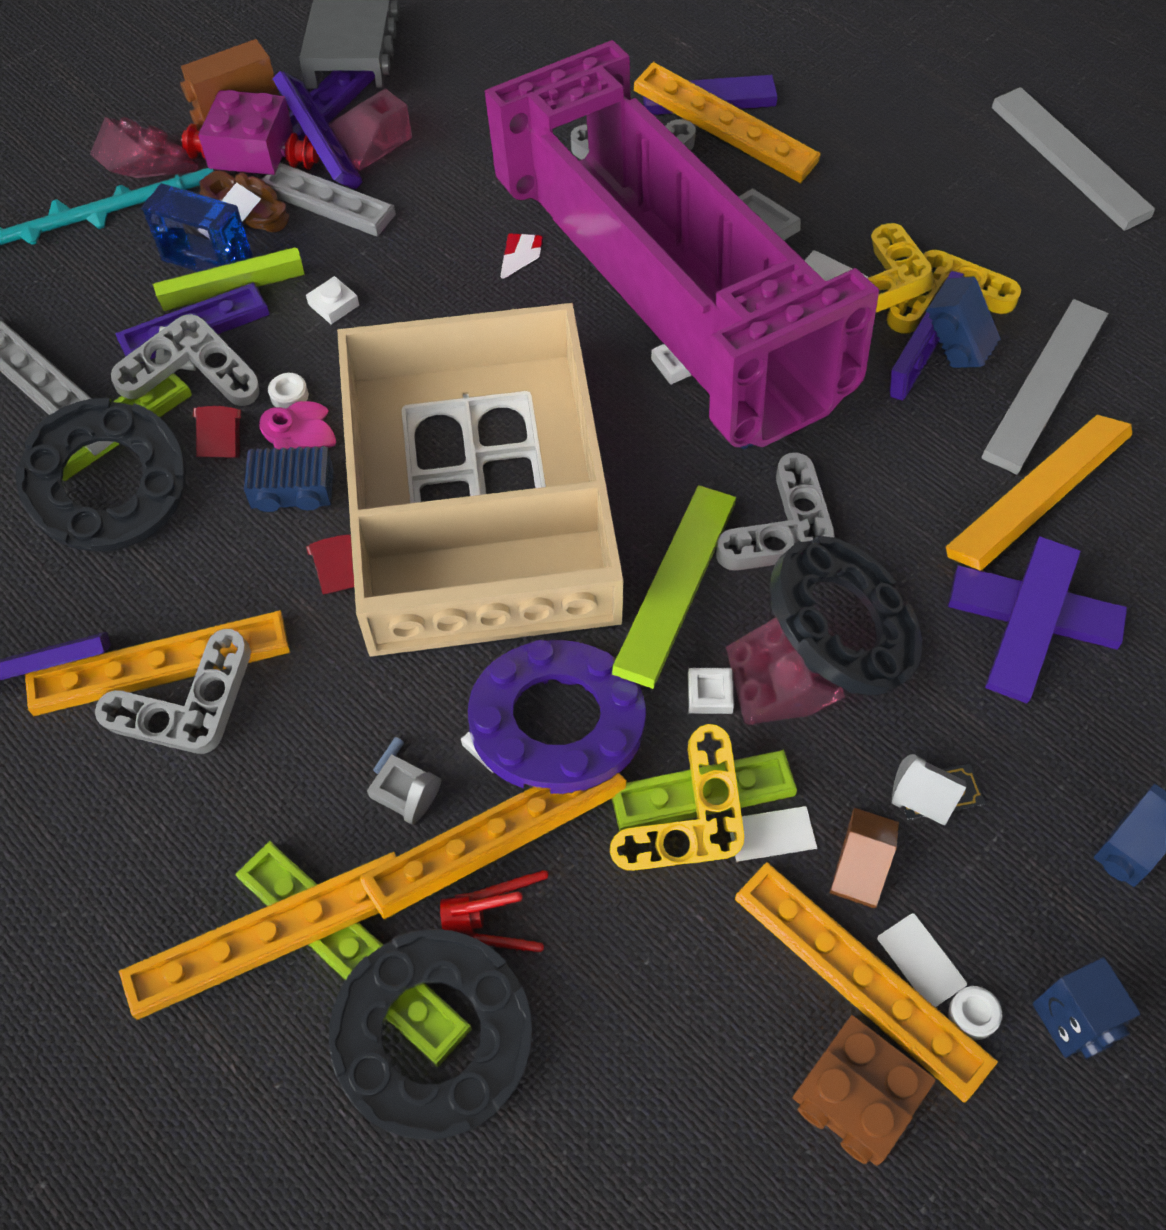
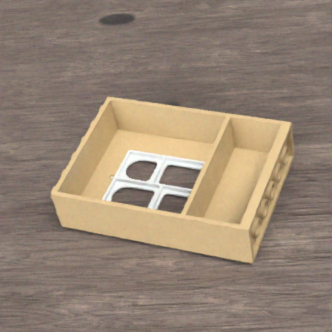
M573 303L337 329L356 615L369 657L622 624L623 576ZM510 408L523 416L526 424L527 439L521 443L483 446L479 442V420L492 409ZM434 415H446L454 418L460 424L463 431L465 463L453 467L420 469L417 466L415 430L419 423L427 417ZM521 457L531 460L535 488L486 494L483 465L486 462ZM465 481L469 484L470 496L421 502L420 489L425 485Z

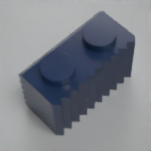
M975 276L947 279L926 310L930 314L928 318L933 320L931 324L934 325V330L938 332L936 336L941 338L939 340L943 344L941 348L946 350L944 354L947 355V360L951 362L949 364L951 367H981L985 365L984 361L988 360L987 356L991 355V351L994 350V346L998 345L997 341L1001 340Z
M306 446L304 449L301 447L296 449L282 447L280 450L277 448L272 450L268 448L265 450L258 448L256 451L253 449L248 450L244 492L251 509L257 508L263 512H274L279 507H298L302 510H315L319 506L331 505L333 465L328 448L325 446L320 448Z

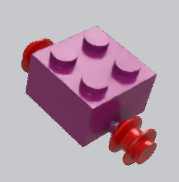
M219 90L201 130L199 131L196 124L191 123L182 134V147L184 151H187L191 159H196L199 152L202 153L209 169L275 175L282 156L286 157L291 167L296 168L299 162H303L307 170H310L313 164L319 160V155L307 135L304 141L299 140L297 133H292L293 128L285 96Z

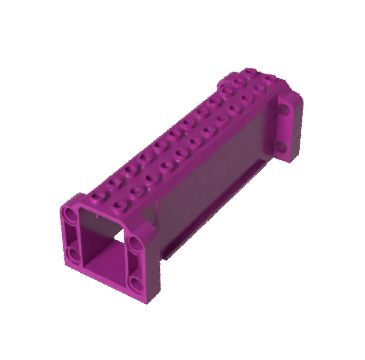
M613 40L485 90L495 174L499 182L515 199L525 200L532 198L541 203L557 225L709 393L710 421L732 446L742 447L753 444L763 448L828 416L845 396L859 387L866 374L879 289L857 268L828 281H825L649 110L636 98L631 99L629 55ZM587 115L589 153L584 159L578 160L553 134V128Z

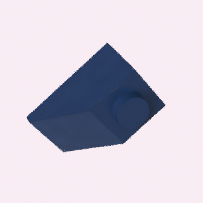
M1154 783L1124 816L1093 857L1103 865L1109 875L1117 880L1127 882L1132 887H1135L1150 873L1166 853V791Z

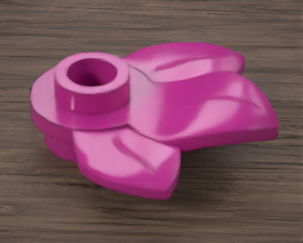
M300 401L288 408H270L261 415L260 430L266 440L273 443L274 448L279 450L282 447L286 449L301 447L304 449L306 446L310 448L314 446L330 448L336 445V438L332 429L323 421L327 416L328 409L319 403Z

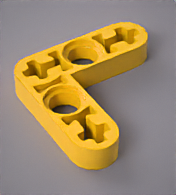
M887 223L877 227L872 232L871 238L874 253L886 271L867 279L879 291L888 290L878 295L876 313L924 294L933 287L934 280L931 264L901 225ZM909 257V258L904 259V260H897V261H895V260L898 259V258Z
M930 250L923 255L931 264L932 269L933 267L937 269L933 274L934 284L928 291L929 294L919 295L890 307L887 323L896 332H914L951 271L963 273L964 277L975 276L989 311L998 314H1007L1015 309L1021 294V288L1016 281L944 251ZM907 306L912 308L911 313L907 314V316H902Z
M711 724L701 726L692 733L688 741V755L697 819L621 830L613 837L609 851L612 861L618 867L634 871L727 859L741 851L744 844V829L731 741L723 728ZM704 734H711L713 741H720L721 748L714 752L715 766L724 762L726 772L713 770L700 775L699 766L707 767L709 765L706 751H698L697 744L704 740ZM717 778L727 785L728 797L724 803L713 805L704 798L703 787L709 779ZM731 808L732 818L723 817V824L726 832L734 833V841L727 843V851H721L719 844H711L710 835L717 833V820L715 818L707 821L705 811L718 813ZM672 830H680L688 836L690 842L689 849L681 857H672L664 849V838ZM647 832L657 833L655 848L660 861H650L652 851L637 854L635 863H628L626 856L618 855L617 848L625 844L626 836H633L634 842L641 844L650 842Z

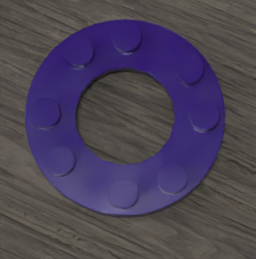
M536 640L501 655L477 679L468 702V722L471 741L479 757L487 767L513 785L524 788L525 784L550 789V794L574 793V791L578 790L584 791L613 778L631 762L637 753L646 718V707L642 690L638 683L612 675L616 658L608 652L574 641ZM548 680H557L566 685L579 684L584 687L586 692L589 691L594 695L600 707V719L594 730L579 741L566 745H547L531 739L519 729L513 716L515 703L525 690L536 683L543 682L546 684Z

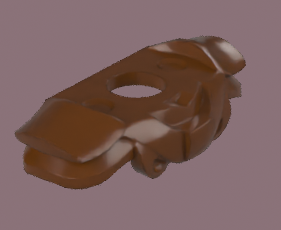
M213 171L200 180V195L215 208L236 182L258 196L261 200L243 220V223L254 229L278 232L284 229L288 223L289 214L285 212V203L278 201L277 193L274 189L257 177H248L245 173L240 172L234 178L224 171Z

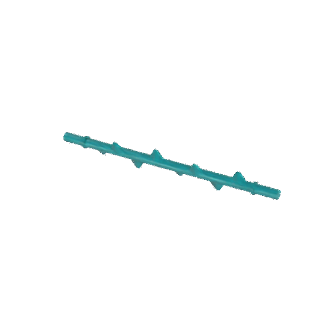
M205 168L182 176L177 174L175 178L135 190L119 185L116 187L113 196L71 209L58 199L53 200L48 216L4 229L0 227V245L20 239L33 245L38 242L41 233L83 220H88L98 229H102L105 227L108 213L150 200L159 206H163L166 204L169 194L179 191L184 193L186 189L199 186L200 180L213 172V169Z

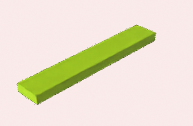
M698 485L614 662L612 675L654 689L717 547L718 538L723 533L734 509L735 496Z
M270 841L235 874L266 906L317 885ZM359 922L308 944L345 980L366 955L368 957L379 947L383 946ZM425 983L406 990L391 1005L386 1019L437 1067L472 1030L471 1025Z

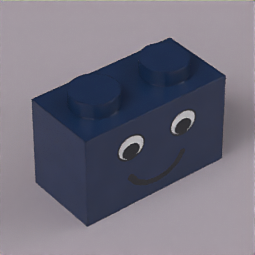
M1105 957L1061 977L1032 1003L1065 1059L1080 1051L1086 1059H1089L1112 1047L1113 1043L1130 1034L1125 1025L1141 1014Z

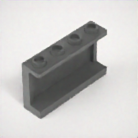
M313 0L299 57L305 87L318 88L322 71H373L376 87H383L385 75H390L391 73L390 56L394 55L393 38L397 37L396 21H399L400 18L398 0Z

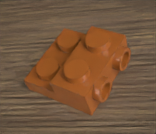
M851 1015L798 1088L793 1099L800 1104L798 1111L807 1121L820 1129H824L827 1126L843 1139L840 1143L841 1146L853 1158L863 1164H867L870 1160L874 1165L878 1166L885 1160L912 1120V1115L936 1079Z

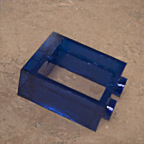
M160 183L142 206L162 261L200 272L253 258L237 205ZM182 223L207 230L210 240L185 233Z

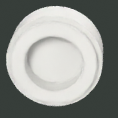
M295 373L280 374L268 386V393L275 407L288 408L296 402L307 401L309 393L306 382L300 375Z
M970 986L963 988L954 996L949 1004L948 1015L949 1020L972 1040H982L989 1037L999 1027L1002 1020V1009L999 1001L990 991L982 987Z

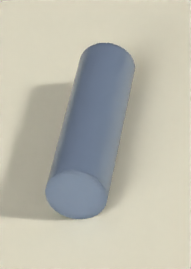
M397 737L393 739L373 769L376 774H379L391 754L396 756L404 744L401 739Z

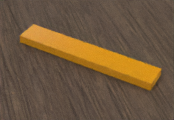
M652 62L634 82L635 92L799 183L806 178L819 162L821 153L655 62Z
M1096 415L946 546L948 558L981 571L1132 436V424Z
M279 610L25 674L28 710L33 716L97 701L106 693L114 690L130 693L194 677L207 642L214 633L222 629H233L239 632L249 643L251 654L248 663L290 653L282 613ZM231 643L229 648L222 647L220 653L226 659L229 653L235 654L238 649Z
M617 773L613 778L596 787L565 794H550V789L533 786L360 875L362 887L383 919H386L615 797V794L626 788V780L620 773Z
M395 852L119 970L132 1016L136 1020L141 1019L378 914L379 911L362 887L360 875L395 858Z
M768 862L736 894L735 900L962 1102L965 1103L969 1100L998 1063L988 1052Z

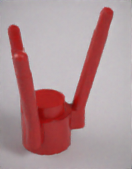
M542 870L471 893L456 894L454 898L441 899L440 915L442 930L466 934L492 947L523 951H543L544 945L541 942L477 934L475 929L483 928L484 926L483 910L518 902L523 898L521 892L503 893L548 878V872Z

